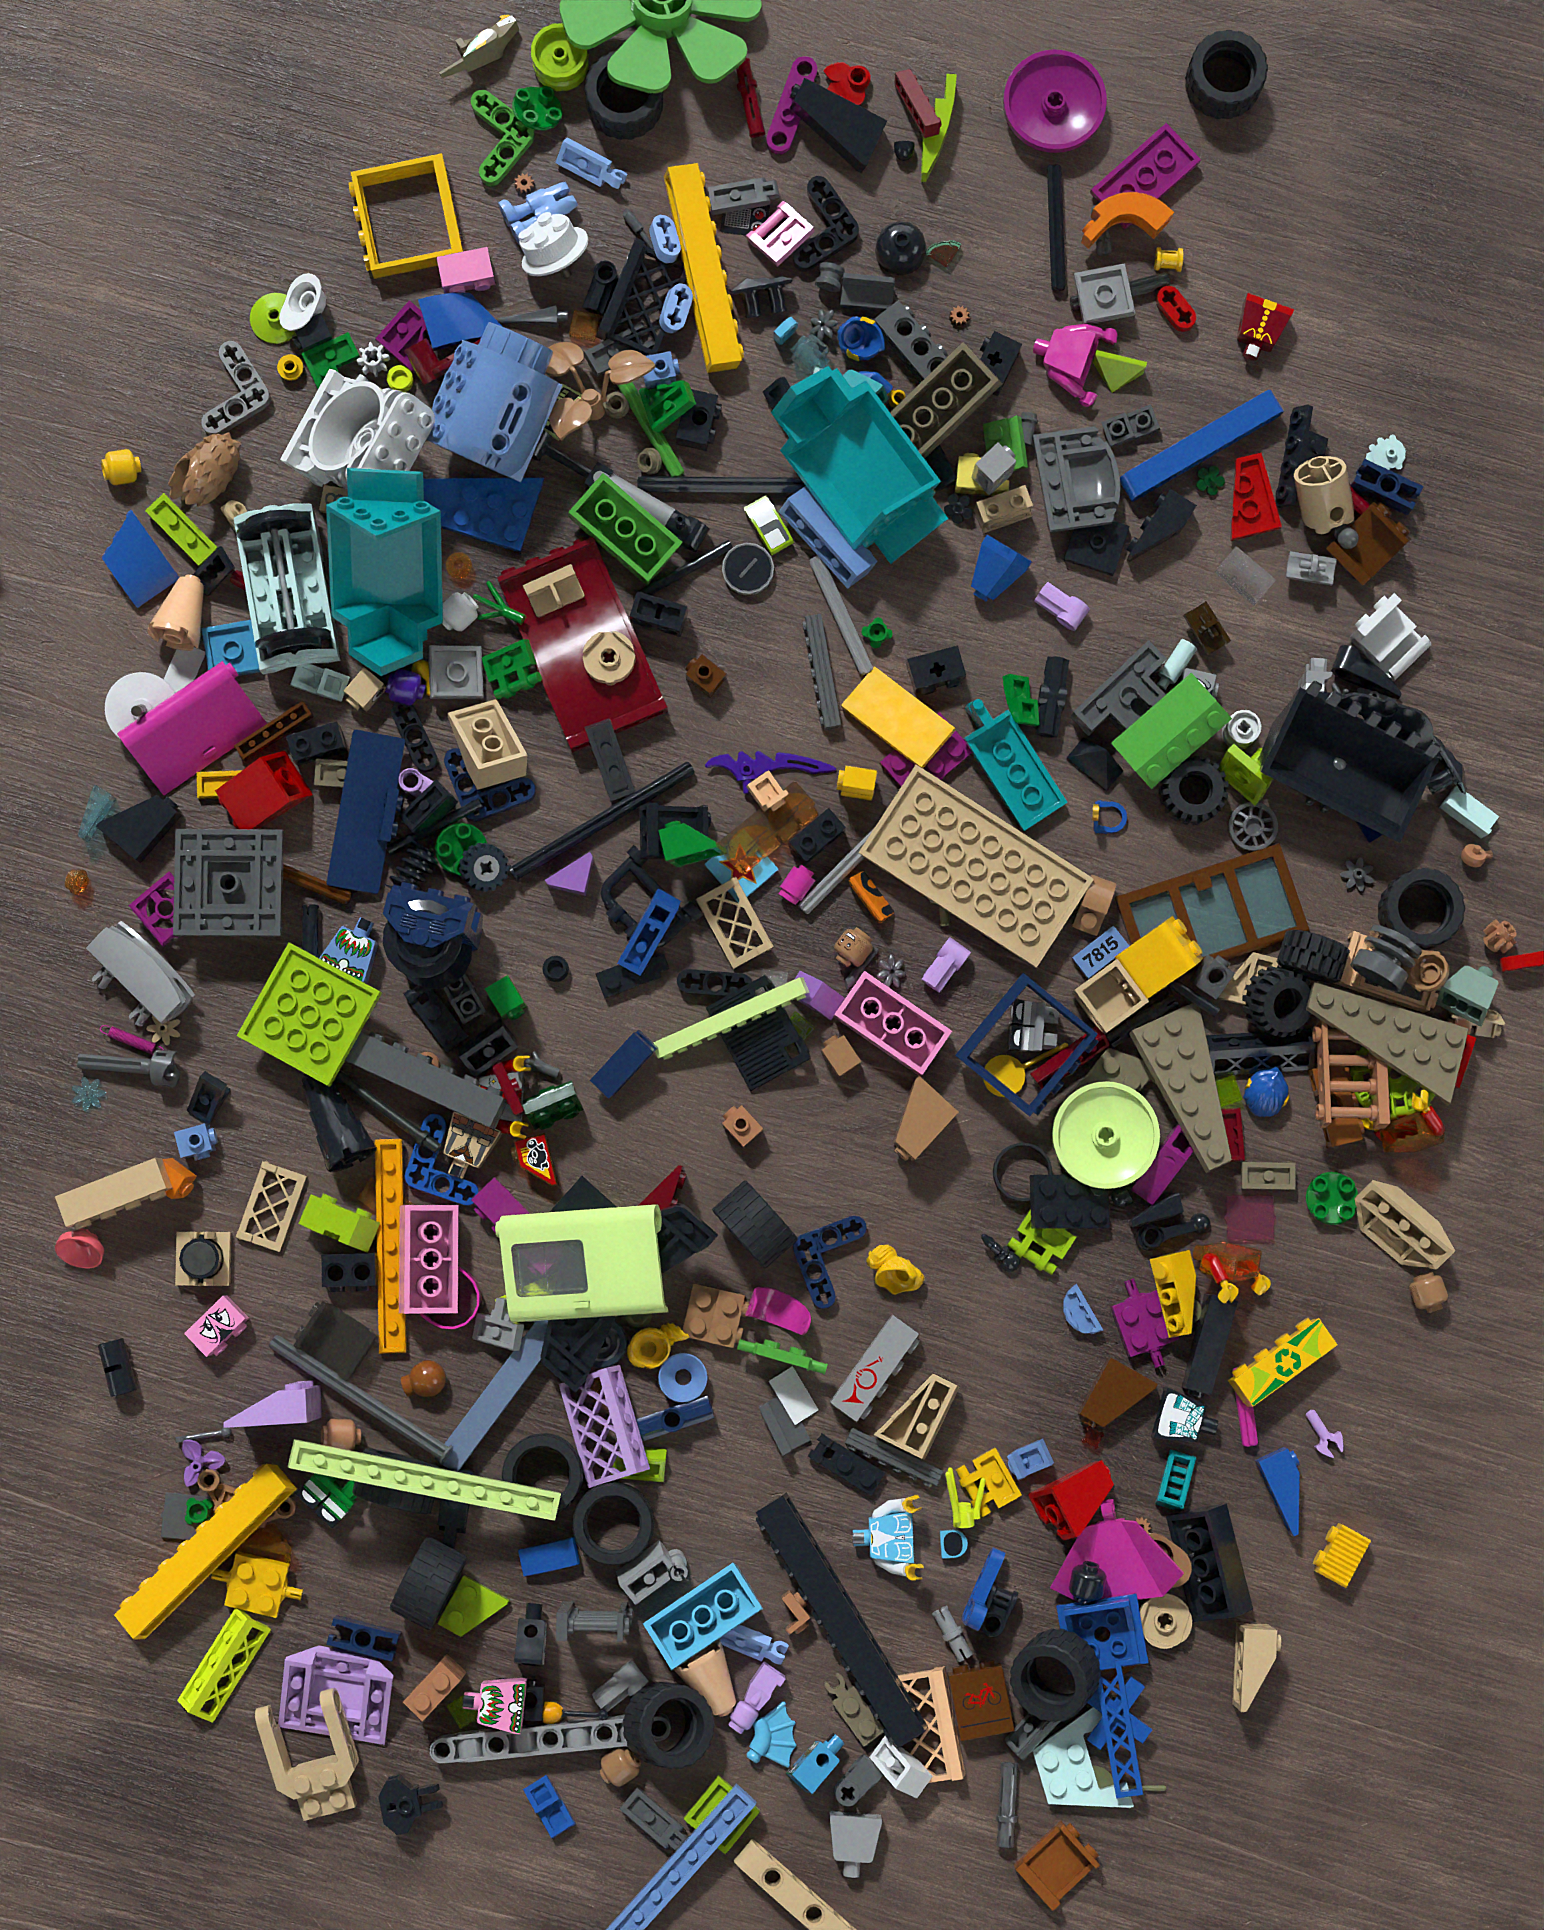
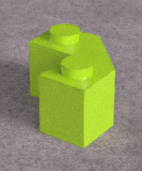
M324 1193L321 1198L311 1194L298 1224L346 1245L368 1252L380 1225V1222L371 1219L372 1213L357 1208L356 1212L348 1210L336 1204L338 1199Z

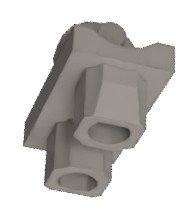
M1290 551L1285 578L1332 586L1337 559Z

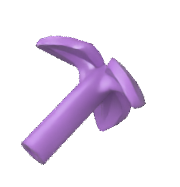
M193 1440L183 1441L182 1451L184 1456L194 1460L184 1471L186 1487L197 1484V1479L203 1471V1466H206L208 1469L217 1470L225 1464L226 1459L219 1452L210 1451L203 1457L201 1456L202 1446L198 1442Z

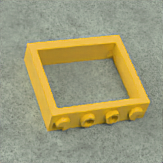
M442 153L351 172L353 182H348L351 198L356 197L358 205L353 206L356 222L361 221L363 229L358 231L361 246H366L368 253L363 258L366 270H371L374 279L438 266L437 257L463 252ZM435 172L451 249L379 264L363 187Z

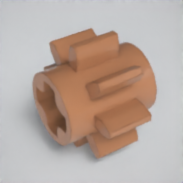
M1495 919L1483 930L1486 934L1483 937L1484 943L1493 952H1497L1500 949L1505 953L1516 943V940L1513 939L1517 935L1516 930L1507 921L1499 923Z

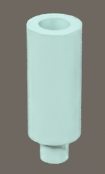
M1184 639L1180 640L1159 672L1161 679L1157 686L1161 689L1166 690L1169 684L1176 683L1197 651V648L1192 643Z

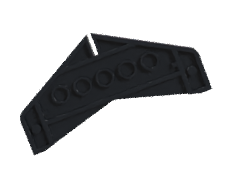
M676 1204L660 1210L662 1225L661 1230L657 1233L661 1274L695 1253L697 1254L704 1250L718 1236L712 1228L687 1206L682 1204ZM578 1239L569 1240L568 1243L584 1256L583 1242ZM565 1244L554 1294L587 1292L588 1283L585 1261ZM616 1316L548 1320L540 1356L542 1363L576 1392L584 1384Z

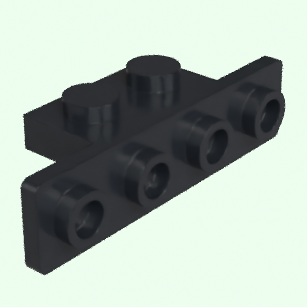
M1309 404L1294 407L1290 416L1289 431L1285 442V452L1276 490L1275 503L1278 508L1295 505L1297 497L1294 481L1295 470L1304 462L1319 456L1325 457L1329 438L1309 431L1313 406Z

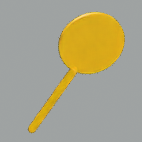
M1063 1043L1055 1049H1051L1023 1064L1012 1056L999 1055L992 1058L986 1064L985 1069L1016 1094L1025 1082V1068L1068 1047V1044ZM983 1079L986 1088L992 1094L999 1097H1005L997 1089H995L992 1085H990L986 1080Z

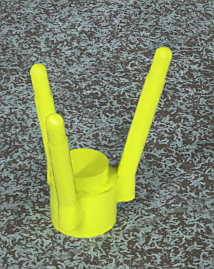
M948 1468V1472L945 1475L953 1511V1526L956 1528L973 1527L975 1525L974 1519H980V1507L986 1479H981L975 1506L971 1508V1503H959L953 1469Z

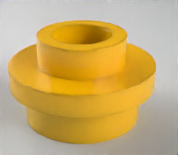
M288 354L279 360L277 370L283 379L293 381L302 375L304 366L299 357ZM293 363L295 365L294 368L290 371L286 370V365Z

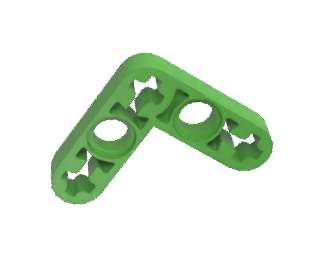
M479 90L471 97L473 112L504 135L479 167L481 181L485 185L493 187L504 179L531 146L535 134L534 129L522 124L514 115L513 110L490 92ZM487 99L488 106L493 110L491 115L487 107L482 105L479 108L478 100L484 101ZM500 113H506L510 116V120L508 123L501 125L496 122V116ZM514 123L521 132L527 130V138L524 136L519 138L517 130L513 128ZM503 148H511L514 151L511 159L506 160L500 157V152ZM494 159H496L499 163L495 169L496 176L491 175L487 178L486 170L492 171L495 168L496 162Z

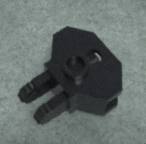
M401 1774L389 1776L378 1796L383 1824L396 1835L408 1833L416 1817L421 1816L423 1812L443 1807L441 1800H433L422 1804L421 1795L432 1794L440 1790L439 1784L434 1783L419 1787V1784L412 1785ZM390 1803H394L396 1808H392Z

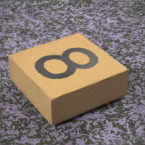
M324 485L319 508L320 512L327 513V504L335 502L341 497H348V490Z

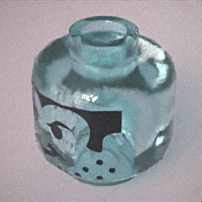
M813 334L807 337L802 335L790 350L793 353L792 361L806 373H812L815 367L824 368L829 362V359L826 357L829 353V347Z

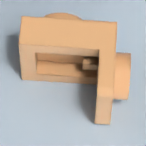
M769 770L746 786L763 812L769 808L773 812L786 803L784 798L789 794L787 790H782Z

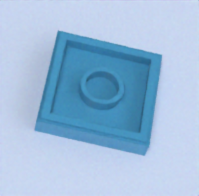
M251 620L201 628L208 670L223 661L225 665L230 662L239 676L260 672Z

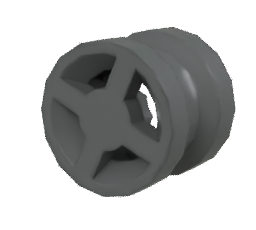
M820 263L819 271L821 273L820 277L816 278L815 285L820 289L830 292L840 291V278L843 277L845 269L834 263Z

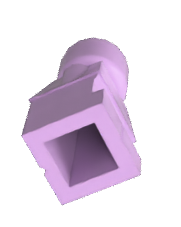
M763 1661L749 1682L744 1701H739L731 1712V1721L728 1725L740 1734L744 1730H749L759 1716L758 1711L771 1698L772 1691L776 1685L781 1687L785 1681V1675Z

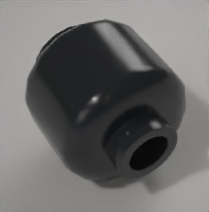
M1085 1561L1083 1564L1073 1568L1069 1591L1076 1601L1083 1604H1093L1102 1598L1107 1576L1097 1563Z

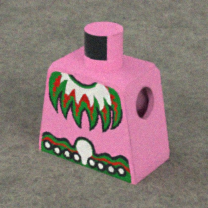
M527 1678L483 1681L480 1693L464 1692L463 1709L478 1710L477 1723L520 1734L523 1724Z

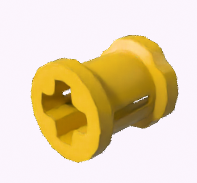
M1161 247L1156 248L1154 269L1156 271H1159L1160 268L1176 269V272L1182 271V248H1178L1177 251L1162 250Z

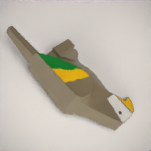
M512 15L499 16L500 20L494 26L479 32L472 39L463 40L459 38L455 40L462 59L440 71V77L445 78L463 70H467L468 73L502 58L506 45L519 30L516 19Z

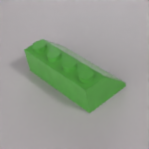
M604 473L601 474L568 512V518L590 537H594L599 545L646 586L662 570L682 544L681 540Z
M1190 673L1111 744L1152 789L1232 718L1199 680Z

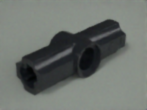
M1048 656L1046 660L1043 684L1040 686L1038 696L1039 725L1036 726L1035 735L1041 737H1058L1061 712L1064 710L1067 696V688L1065 687L1070 661L1064 657Z

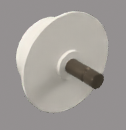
M137 672L122 677L111 687L106 697L105 716L109 727L119 737L117 734L119 731L175 694L174 690L165 680L151 673Z

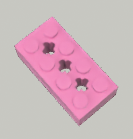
M865 971L834 1014L835 1019L920 1077L952 1032ZM872 1003L877 1006L875 1010L878 1013L876 1015L874 1013L867 1015L865 1013L866 1009L863 1006L865 1004L868 1006ZM895 1018L899 1021L896 1025L900 1027L898 1030L895 1028L889 1030L887 1028L888 1024L885 1021L887 1019L891 1021ZM915 1033L919 1034L920 1038L918 1040L921 1041V1044L915 1043L911 1045L909 1043L910 1039L907 1038L908 1034L912 1036Z
M458 1205L400 1206L399 1313H458ZM427 1225H429L430 1230L434 1231L433 1236H429V1240L424 1235V1229H427ZM427 1252L429 1256L434 1258L433 1263H429V1267L423 1261L424 1256H427ZM427 1279L429 1283H433V1290L429 1289L428 1294L427 1290L423 1289V1284L426 1283Z

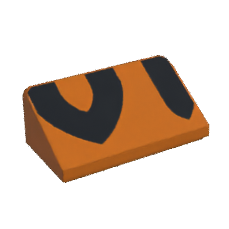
M862 871L849 879V885L877 923H882L894 914V910L866 872Z

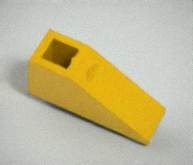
M1190 1250L1150 1259L1169 1338L1191 1334L1196 1273Z

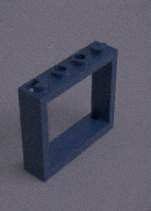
M1022 973L955 1056L1029 1117L1033 1113L1038 1116L1048 1104L1044 1099L1051 1092L1055 1095L1064 1085V1082L1061 1080L1067 1072L1073 1074L1082 1063L1078 1059L1082 1053L1086 1051L1089 1054L1099 1041L1095 1038L1098 1033L1027 975ZM1026 987H1029L1087 1035L1030 1105L970 1056Z

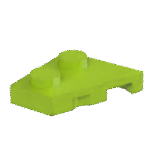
M464 1575L442 1614L438 1625L462 1637L507 1605L509 1599Z

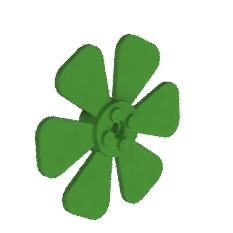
M561 0L559 13L569 43L579 49L594 48L634 25L637 30L609 59L607 66L608 76L614 83L647 93H659L667 89L671 81L666 38H675L692 74L696 79L704 83L719 82L739 67L746 59L747 46L742 38L691 17V14L749 22L759 16L762 4L761 0Z

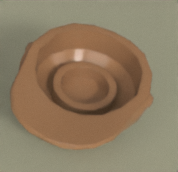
M1422 950V954L1418 959L1413 958L1416 962L1413 968L1400 966L1409 975L1406 982L1419 992L1438 990L1444 986L1449 977V965L1438 951Z

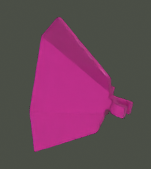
M1114 1499L1103 1500L1101 1511L1104 1520L1086 1526L1081 1535L1077 1537L1050 1588L1075 1600L1069 1591L1072 1570L1075 1566L1081 1565L1085 1561H1092L1097 1563L1107 1576L1102 1598L1137 1593V1599L1164 1597L1182 1577L1184 1572L1136 1521L1116 1518Z

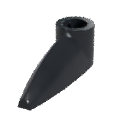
M1341 645L1339 647L1331 669L1335 676L1395 699L1401 697L1402 693L1392 679L1374 663L1361 656L1362 653L1359 649L1350 645Z

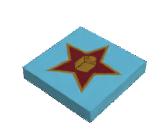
M743 830L726 845L727 854L711 858L705 863V866L721 885L731 878L737 877L746 897H748L779 869L757 844L746 854L755 842H752L753 839ZM734 888L728 890V893L739 903V898Z

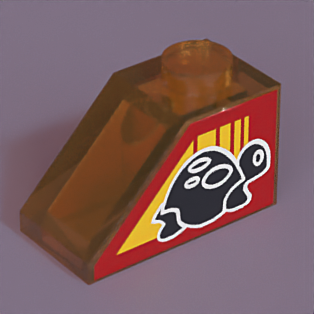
M543 1133L515 1140V1147L511 1148L514 1163L519 1162L521 1168L552 1187L559 1186L547 1134Z

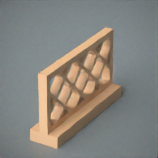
M945 1666L898 1675L907 1692L910 1691L922 1699L917 1708L918 1710H920L925 1702L935 1709L936 1716L932 1722L929 1723L925 1720L928 1727L921 1738L916 1737L912 1739L917 1744L910 1753L913 1755L918 1746L921 1745L933 1754L924 1766L933 1776L928 1783L963 1779L966 1773ZM919 1678H929L930 1690L926 1696L912 1687ZM912 1680V1682L910 1683V1685H908V1684H907L906 1682H904V1681ZM931 1693H932L933 1702L928 1699V1697H929V1695H930ZM936 1720H937L938 1729H937L935 1726H933V1724H934V1722H935ZM930 1729L940 1736L941 1743L936 1750L922 1741ZM941 1747L943 1751V1756L940 1753H938ZM935 1756L945 1763L947 1773L936 1775L928 1769Z

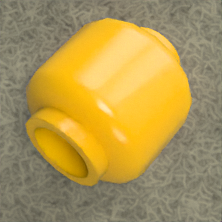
M129 449L107 452L105 459L101 460L103 477L105 480H109L112 485L133 483L137 479V473L141 472L139 457H134Z

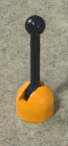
M546 1701L543 1706L544 1724L558 1723L563 1716L599 1718V1720H607L609 1716L606 1710H600L599 1712L564 1711L557 1702Z

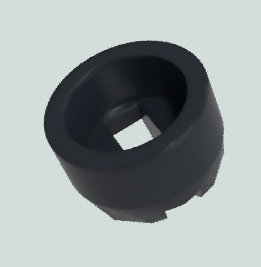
M894 142V153L899 160L906 161L913 156L915 142Z
M1126 1186L1117 1187L1113 1190L1111 1199L1116 1206L1125 1207L1133 1203Z

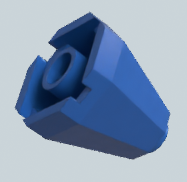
M986 535L981 543L971 587L976 589L973 594L986 602L988 598L996 599L1029 569L1032 561L993 537Z

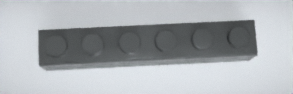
M853 1427L845 1440V1443L848 1444L847 1448L855 1452L859 1449L863 1451L862 1455L870 1459L873 1456L878 1459V1463L885 1466L888 1463L893 1466V1470L899 1473L903 1470L908 1473V1477L914 1480L920 1478L924 1480L923 1484L931 1488L932 1485L937 1486L943 1470Z

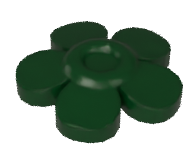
M1210 466L1208 471L1205 468L1197 471V477L1201 479L1196 483L1199 491L1206 489L1207 494L1210 496L1217 494V487H1222L1225 484L1224 477L1217 476L1219 468Z

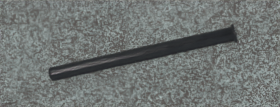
M639 476L637 479V487L644 492L796 493L806 486L800 477Z
M689 762L681 764L513 866L510 864L507 866H509L511 873L519 883V879L692 776L695 773L694 768Z

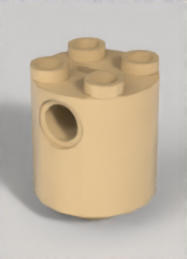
M1319 456L1304 462L1295 470L1294 481L1302 520L1306 526L1315 529L1318 534H1325L1332 528L1342 524H1349L1354 520L1353 499L1347 467L1343 460L1337 457Z

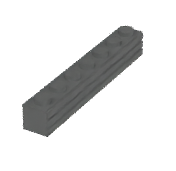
M821 614L805 616V621L802 622L803 630L807 631L808 636L805 637L806 647H810L811 652L808 653L809 663H813L811 675L812 679L815 678L816 680L814 692L819 697L816 703L817 709L821 710L822 714L819 717L820 725L824 726V730L841 728Z

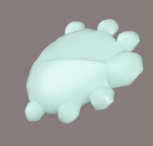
M1392 434L1389 439L1385 440L1382 437L1378 438L1376 446L1374 444L1369 446L1372 452L1367 453V460L1388 470L1394 467L1397 469L1402 468L1406 450L1403 444L1396 439L1395 435Z

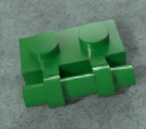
M522 639L482 657L488 681L493 683L498 681L500 688L494 690V696L498 700L504 697L508 699L515 696L516 692L522 689L529 690L536 683L542 681V676L539 672L529 673L528 668L536 665L529 639ZM517 673L519 680L511 682L509 676Z

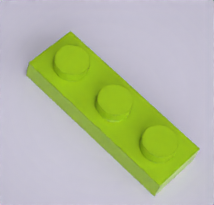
M165 493L145 510L199 567L216 550L217 546Z

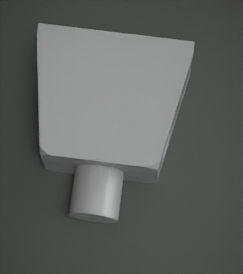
M830 1811L834 1860L844 1861L843 1876L857 1878L860 1876V1862L872 1863L882 1825V1817L879 1814Z

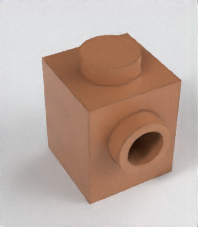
M742 1105L738 1109L733 1106L723 1115L725 1121L722 1125L743 1148L763 1131L759 1123Z

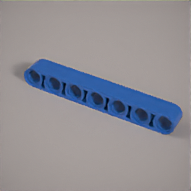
M1271 389L1267 390L1129 470L1120 477V483L1130 500L1134 502L1281 416L1284 410Z

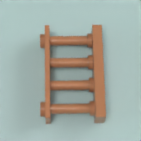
M1320 1020L1313 1027L1312 1032L1313 1042H1317L1319 1104L1316 1105L1315 1113L1316 1119L1320 1120V1128H1326L1331 1124V1118H1369L1370 1121H1373V1129L1386 1128L1390 1124L1387 1064L1371 1053H1367V1056L1329 1055L1328 1040L1350 1039H1348L1349 1036L1338 1029H1328L1327 1024ZM1329 1066H1367V1069H1370L1371 1079H1368V1082L1330 1081ZM1330 1092H1368V1095H1372V1105L1369 1108L1331 1107Z

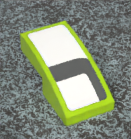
M767 496L744 508L745 514L757 530L760 539L771 555L794 543L789 531Z

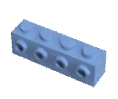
M807 486L790 496L780 509L779 513L847 589L866 576L877 563L871 551L863 545L856 550L852 549Z

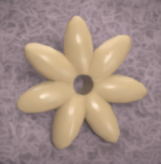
M152 1015L156 1025L147 1026L146 1030L156 1032L152 1038L153 1043L159 1041L162 1037L164 1044L168 1046L170 1044V1036L180 1037V1033L173 1029L180 1024V1020L176 1019L162 1024Z

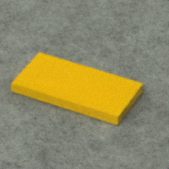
M875 666L841 705L842 709L921 768L926 766L955 732V727Z

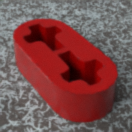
M1165 286L1161 288L1156 297V304L1160 311L1177 331L1187 332L1191 330L1196 321L1194 309L1175 287ZM1164 294L1166 296H1173V305L1169 301L1163 302ZM1180 314L1182 316H1189L1188 324L1185 321L1182 323L1178 321Z
M1544 951L1500 958L1501 971L1506 972L1543 966Z

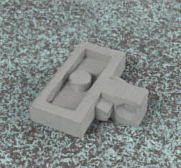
M496 1298L495 1308L492 1310L491 1315L485 1313L476 1314L472 1338L473 1340L508 1350L519 1351L524 1324L510 1320L507 1298Z

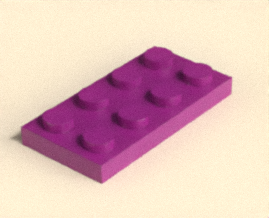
M1165 123L1091 189L1090 194L1099 203L1110 196L1125 192L1143 193L1159 200L1200 163L1201 159ZM1119 223L1124 230L1131 225V223Z

